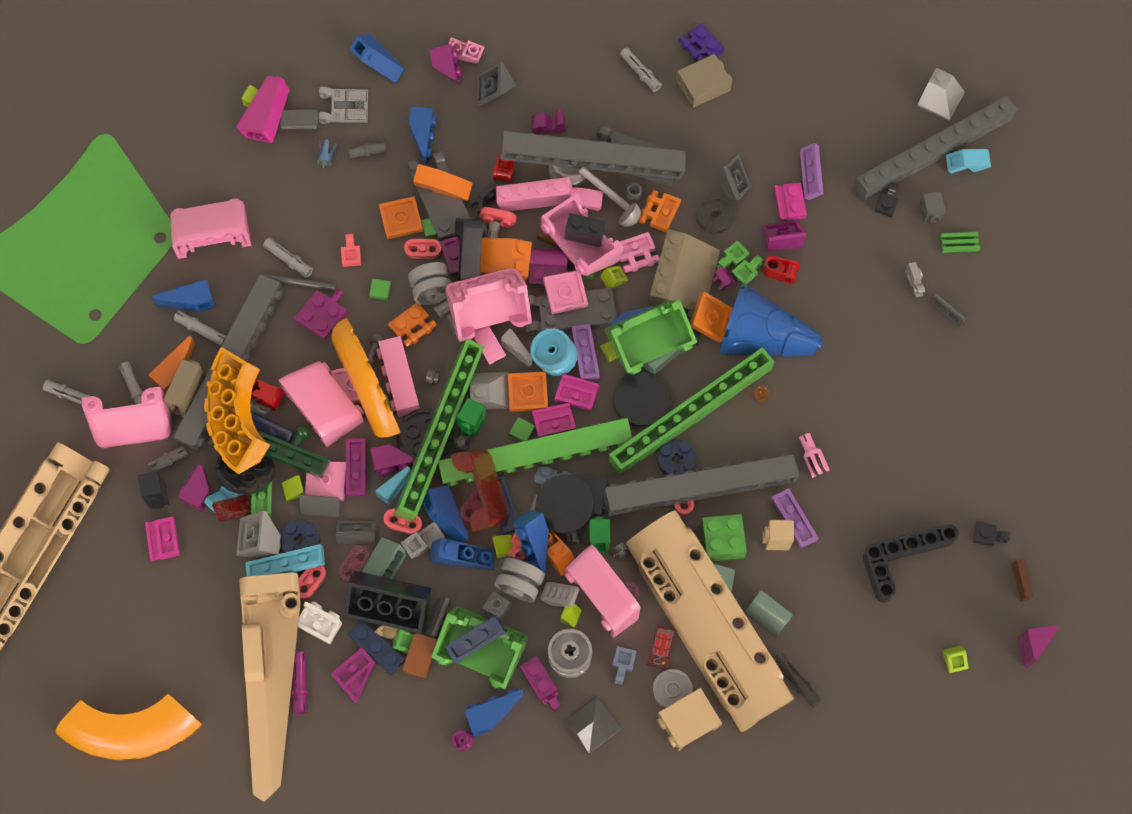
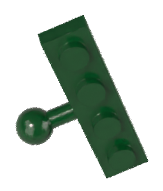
M300 424L296 427V437L292 444L259 431V435L270 444L264 456L321 479L330 464V459L299 447L303 439H307L310 436V428L305 424Z

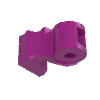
M563 109L557 110L554 118L546 113H538L531 117L532 132L534 134H544L546 132L560 134L566 132Z

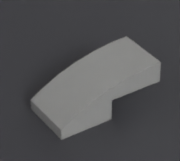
M432 522L419 533L416 531L402 541L401 544L411 559H414L430 550L432 542L440 538L446 539L438 525Z

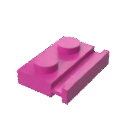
M801 183L783 184V186L775 185L774 192L779 221L784 219H805L807 214Z
M563 374L555 401L564 404L570 403V406L592 411L599 384Z
M570 403L532 411L538 438L576 430Z
M174 517L154 520V522H145L150 560L152 562L159 559L163 560L181 556Z

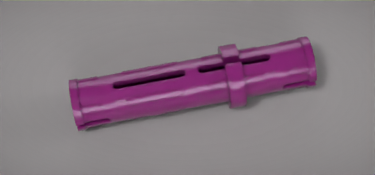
M295 652L293 690L291 691L294 700L293 714L307 713L306 652Z

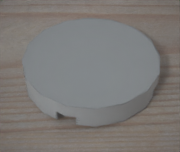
M668 669L656 677L652 692L656 702L661 707L667 708L693 692V685L686 673L678 669Z

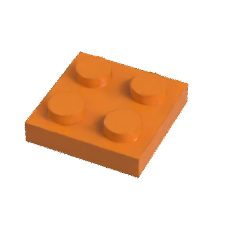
M415 196L379 204L387 240L423 232Z
M701 292L690 321V326L716 342H722L733 308L710 294Z
M546 372L508 374L510 412L535 411L548 408Z

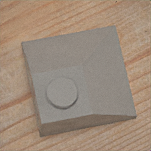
M936 68L917 106L950 121L965 91L953 75Z
M508 372L474 373L470 381L471 399L484 405L486 410L510 409Z
M262 511L240 518L236 556L265 558L279 554L281 535L267 512Z

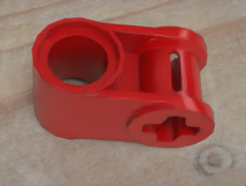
M499 151L493 172V180L500 179L512 183L516 161L500 160Z
M772 255L766 259L762 272L768 278L787 284H795L797 280L796 273L800 269V264L794 260H787ZM768 265H773L776 269H771Z
M255 379L252 388L255 391H252L251 398L264 406L270 407L271 410H276L285 392L274 385Z

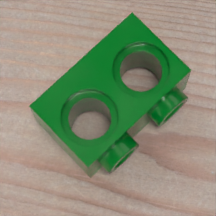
M467 398L457 416L460 433H464L465 436L477 437L487 419L484 405Z
M594 517L590 519L589 546L593 545L599 553H609L610 519H605V517Z

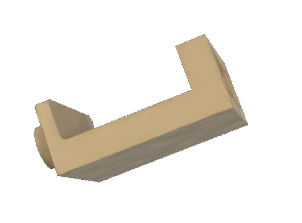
M701 688L658 713L659 719H657L661 729H666L669 737L667 738L673 748L676 747L678 751L711 730L714 731L722 724Z

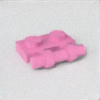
M649 232L620 242L623 246L620 262L627 260L629 262L628 265L623 266L625 273L630 271L636 272L639 268L645 266L651 267L660 260L658 254L654 256L650 254V252L655 251L656 247ZM641 255L644 256L645 259H642L637 262L634 259L635 257Z

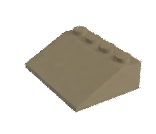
M668 229L650 292L649 304L656 306L668 300H680L685 313L688 314L689 311H694L699 294L701 292L710 293L721 250L686 233Z

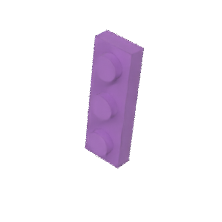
M813 143L800 149L804 198L807 200L824 194L819 145Z
M590 324L572 326L573 341L578 351L577 363L580 379H599L600 374Z
M789 488L772 496L771 500L783 520L794 521V539L800 549L818 540V536Z

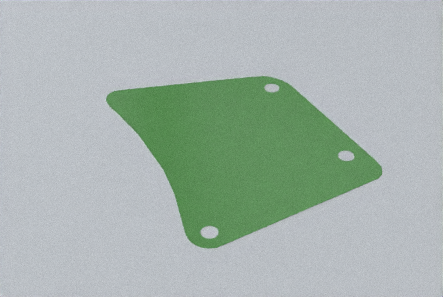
M109 134L97 136L64 179L34 209L0 233V291L79 344L89 343L99 335L172 245L171 221L113 136ZM159 232L166 235V240L163 243H156L154 241V236ZM94 309H98L102 313L101 318L97 321H93L89 317L90 312Z

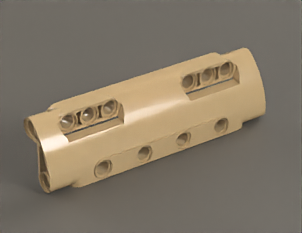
M58 442L48 458L40 465L0 530V553L2 555L0 560V611L3 608L0 613V624L4 623L8 626L7 633L4 635L0 634V651L7 639L15 631L110 471L102 463L92 462ZM37 483L43 486L44 490L41 494L36 493L34 490V486ZM85 485L91 488L92 492L89 496L83 493ZM75 502L81 505L79 513L74 512L72 509ZM16 517L21 518L23 521L20 528H16L13 524V520ZM64 519L71 522L69 530H65L62 527ZM23 588L29 591V597L25 600L20 597V591ZM12 606H16L19 609V613L15 617H11L9 614V609Z
M672 511L659 518L626 542L625 545L638 564L642 577L722 707L729 712L741 733L794 699L785 685L782 672L697 537L690 528L685 526L676 511ZM690 554L698 555L699 560H693ZM649 561L653 567L647 568L643 563ZM660 578L663 584L657 585L653 579ZM717 587L720 590V594H714L711 588ZM664 595H671L674 600L668 602L664 599ZM733 621H738V622H740L741 625H742V628H740V629L735 628V627L733 626L732 622H733ZM754 656H761L763 663H757ZM706 663H713L716 670H709ZM717 680L725 681L726 687H719ZM728 698H735L737 705L729 704Z

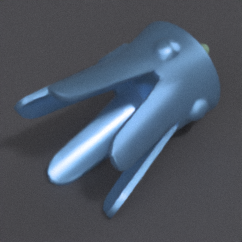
M327 139L324 142V146H322V150L321 142L319 141V158L317 162L323 165V168L324 166L331 165L332 156L337 147V143H335L328 154L329 141Z

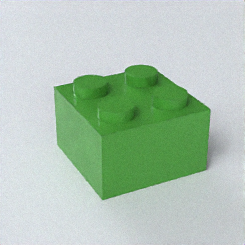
M742 514L702 518L703 547L711 561L745 558L747 550Z

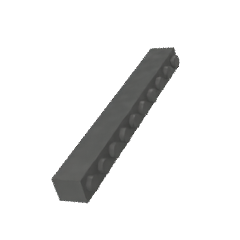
M1005 96L856 178L853 188L864 202L889 188L891 182L896 184L946 157L947 154L957 151L1013 119L1017 108L1008 96Z
M510 130L503 131L500 160L581 168L583 166L591 170L682 179L685 173L686 151L662 149L661 147H644L643 145H626L625 143H608L607 141L572 139L570 137H553L552 135H535L534 133H517Z
M261 274L259 275L221 347L245 361H249L252 348L256 347L259 334L265 330L268 317L273 315L277 300L282 298L283 289L280 282ZM211 367L173 437L177 444L184 445L186 448L196 452L205 445L208 434L206 426L208 420L207 412L204 409V402L208 393L207 381H210L213 371Z
M784 453L777 455L776 458L762 457L753 462L744 460L736 465L727 463L721 465L720 468L706 467L701 471L694 472V470H688L680 475L671 473L658 479L656 477H649L641 482L632 480L624 485L610 484L605 488L603 497L607 514L612 516L794 483L799 478V472L794 454L787 455Z

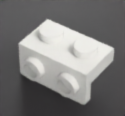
M305 601V608L299 616L298 628L330 645L342 626V622L339 619L340 616L332 611L327 613L321 610L323 607L313 601L311 604Z

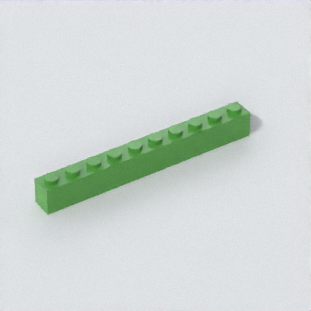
M466 339L461 345L393 515L412 522L417 517L484 349V346L472 340Z
M762 347L610 453L609 463L619 476L623 475L667 442L676 438L771 371L774 360Z
M628 418L444 459L440 460L438 464L443 484L447 483V486H454L459 484L458 480L466 479L467 482L478 480L477 476L484 474L486 478L497 476V471L504 470L506 474L516 471L515 467L523 466V469L535 467L534 463L541 461L542 465L553 463V459L561 457L562 461L571 459L572 454L579 453L580 456L591 454V450L597 448L599 452L610 450L609 446L615 444L619 448L632 439Z

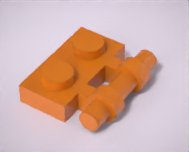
M652 190L651 195H648L645 207L641 210L638 222L645 224L647 219H651L650 227L667 233L681 204V199L664 193L661 199L658 198L659 192ZM653 206H658L656 212L651 211Z
M415 303L389 322L388 327L397 337L401 336V339L405 336L407 337L403 344L408 348L410 345L418 343V339L425 334H430L437 324L434 320L428 324L425 323L429 319V315L420 304ZM418 326L421 327V329H419L417 332H415V333H412V332H411V331H413L414 329H416Z

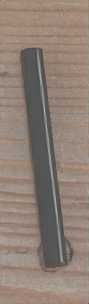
M263 273V276L282 284L334 292L337 288V284Z

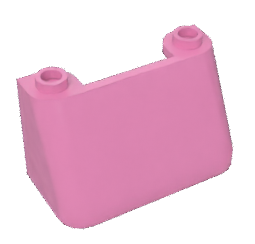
M576 193L541 217V229L545 234H549L575 265L577 272L580 275L587 276L619 262L623 246L618 240L613 243V239H607L605 235L603 236L601 247L564 239L569 213L588 217V210L586 208L583 209L580 205L583 199Z
M237 198L186 209L177 208L170 214L172 246L178 259L187 258V252L189 250L195 252V247L231 241L232 245H235V242H240L242 247L252 246L245 205L243 201Z
M505 269L454 282L446 286V295L459 342L466 339L471 340L475 336V329L506 321H510L516 327H524L532 323L527 285L517 269Z
M317 361L283 376L278 381L285 395L295 403L314 431L322 438L321 442L327 448L363 423L362 415L364 412L358 404L354 405L330 375L329 372L331 370L325 362Z
M161 387L146 389L141 397L142 404L103 409L102 401L98 397L82 398V408L95 443L101 448H109L167 439L172 433L171 412L163 401L165 393Z

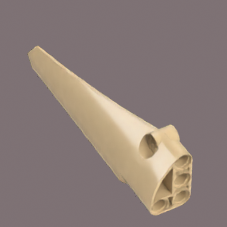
M297 573L248 576L239 579L253 795L263 802L281 787L301 606ZM288 601H295L297 605L294 608H288L286 603Z

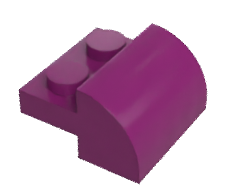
M531 248L529 284L544 285L543 277L567 273V255L561 249Z

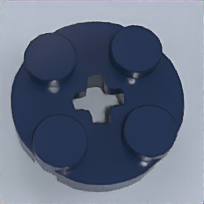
M669 441L661 447L658 454V466L666 475L671 473L680 475L685 471L694 470L697 462L696 452L687 441ZM675 455L682 458L679 464L676 461H672Z
M296 520L285 525L281 532L280 544L286 553L320 544V535L315 525L305 520ZM302 535L305 541L298 545L295 539Z

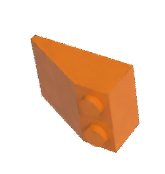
M482 238L480 276L512 268L517 269L525 281L529 273L532 242L510 238Z

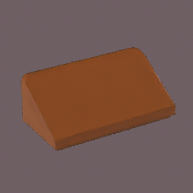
M415 633L402 669L403 672L426 679L437 639Z

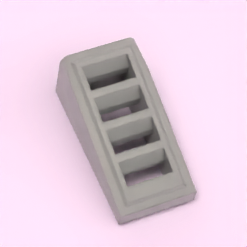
M509 329L501 337V346L526 366L531 367L533 365L532 356L513 330Z
M547 582L540 599L550 606L573 607L580 588Z

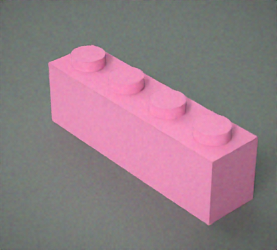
M569 177L496 186L497 204L500 210L504 211L557 206L573 196V187Z
M401 336L378 341L380 348L376 350L379 360L383 359L384 365L381 366L383 377L387 376L389 381L385 383L388 394L392 393L393 400H390L392 411H397V415L400 417L420 409Z

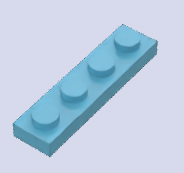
M321 544L246 562L247 577L294 573L325 565L324 548Z

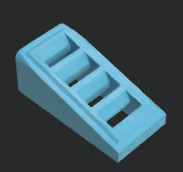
M407 466L375 491L377 497L388 505L391 504L405 486L411 469Z

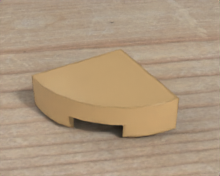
M381 625L375 632L381 638L395 639L397 628Z

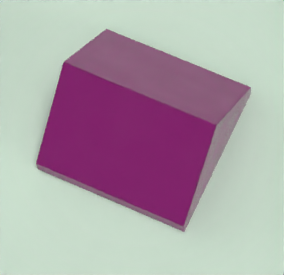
M798 221L761 225L766 252L803 247L806 232Z
M1054 625L1027 629L1017 638L1023 664L1026 668L1039 659L1059 627Z

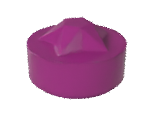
M458 730L453 734L452 745L455 749L466 751L471 748L473 736L469 731Z

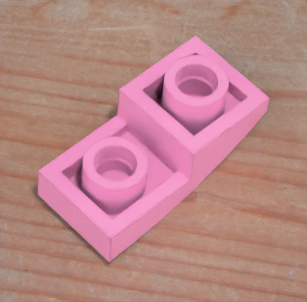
M452 37L448 43L457 49L459 59L457 60L471 63L479 62L485 48L469 40L467 43H464Z
M573 188V195L578 193L583 199L580 203L582 207L596 211L601 209L602 191Z
M489 326L475 329V336L473 338L476 343L484 346L482 353L489 365L506 356Z

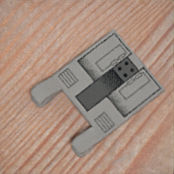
M319 88V97L321 99L332 97L331 114L320 112L318 116L320 124L331 122L368 123V90Z

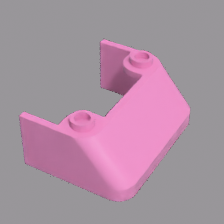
M593 545L587 547L565 568L564 575L571 584L574 582L576 585H579L601 613L603 619L601 624L606 631L611 630L610 636L612 638H615L639 619L640 605Z

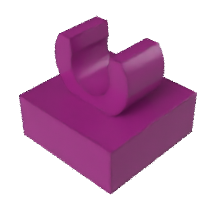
M723 267L715 271L718 276L712 280L713 283H717L719 280L722 281L721 286L718 287L719 290H724L727 286L733 287L738 283L727 268Z

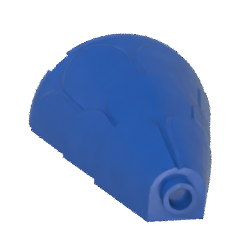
M742 284L719 353L726 355H752L763 347L769 355H781V357L814 356L816 349H821L823 339H820L821 335L798 317L790 315L753 288Z

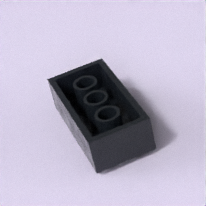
M354 570L347 585L344 617L422 634L427 622L432 588Z

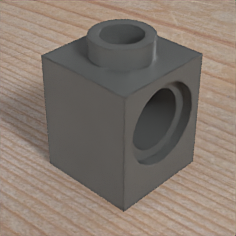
M942 193L923 194L920 206L924 222H938L942 220L946 212Z
M493 591L482 609L485 615L490 618L497 615L500 621H502L511 608L510 601Z

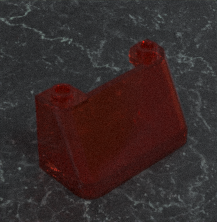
M484 449L452 454L451 460L454 468L466 474L473 472L483 506L482 509L474 511L470 517L472 532L477 533L505 524L508 520V511L491 454Z

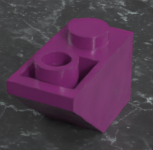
M450 44L430 49L433 67L457 83H461L463 73L461 67L458 66L457 59H459L457 49Z
M390 444L371 448L377 476L386 477L391 475L392 472L402 471L407 466L411 469L414 464L413 457Z
M198 464L190 472V479L186 485L184 484L180 488L178 497L182 503L202 513L207 506L204 501L212 493L206 471L202 465Z

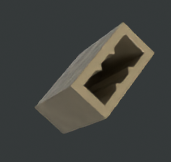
M715 54L678 70L676 76L677 83L693 108L731 91L733 83L731 75L724 69L723 62Z
M182 359L163 399L172 414L183 418L205 378L200 364L194 360L186 361Z

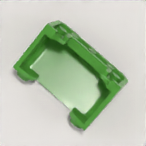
M668 300L604 329L624 370L631 375L640 372L641 367L644 366L643 364L676 349H681L682 352L693 348V344L697 343L680 300Z
M462 607L453 608L447 614L431 657L436 659V662L441 665L454 662L445 646L489 618ZM503 625L507 630L505 634L458 662L460 665L488 676L491 685L497 689L507 688L528 641L527 635Z

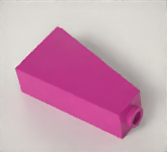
M279 76L266 77L236 126L245 138L268 143L274 141L290 90L285 84V80Z

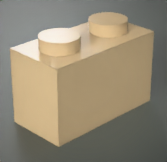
M769 521L768 525L764 527V532H762V544H765L766 550H790L794 541V521Z

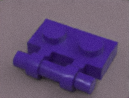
M703 23L688 32L690 39H687L684 35L679 38L682 47L692 54L691 57L694 61H700L704 59V56L709 57L713 54L717 56L724 51L722 44Z

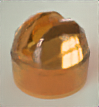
M765 386L757 387L754 391V399L759 403L765 402L770 397L769 389Z

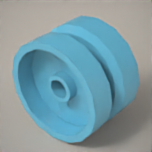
M555 328L540 332L531 344L533 361L546 374L552 376H562L568 373L575 366L578 359V351L575 344L563 331Z

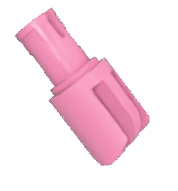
M807 433L804 434L805 437L803 435L800 436L799 440L805 450L803 458L812 478H814L816 473L810 460H812L819 475L823 473L817 457L820 458L826 471L830 469L821 449L816 448L811 434Z

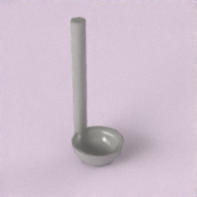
M582 166L578 172L625 210L619 219V225L631 227L638 222L641 211L636 202L630 205L585 167Z

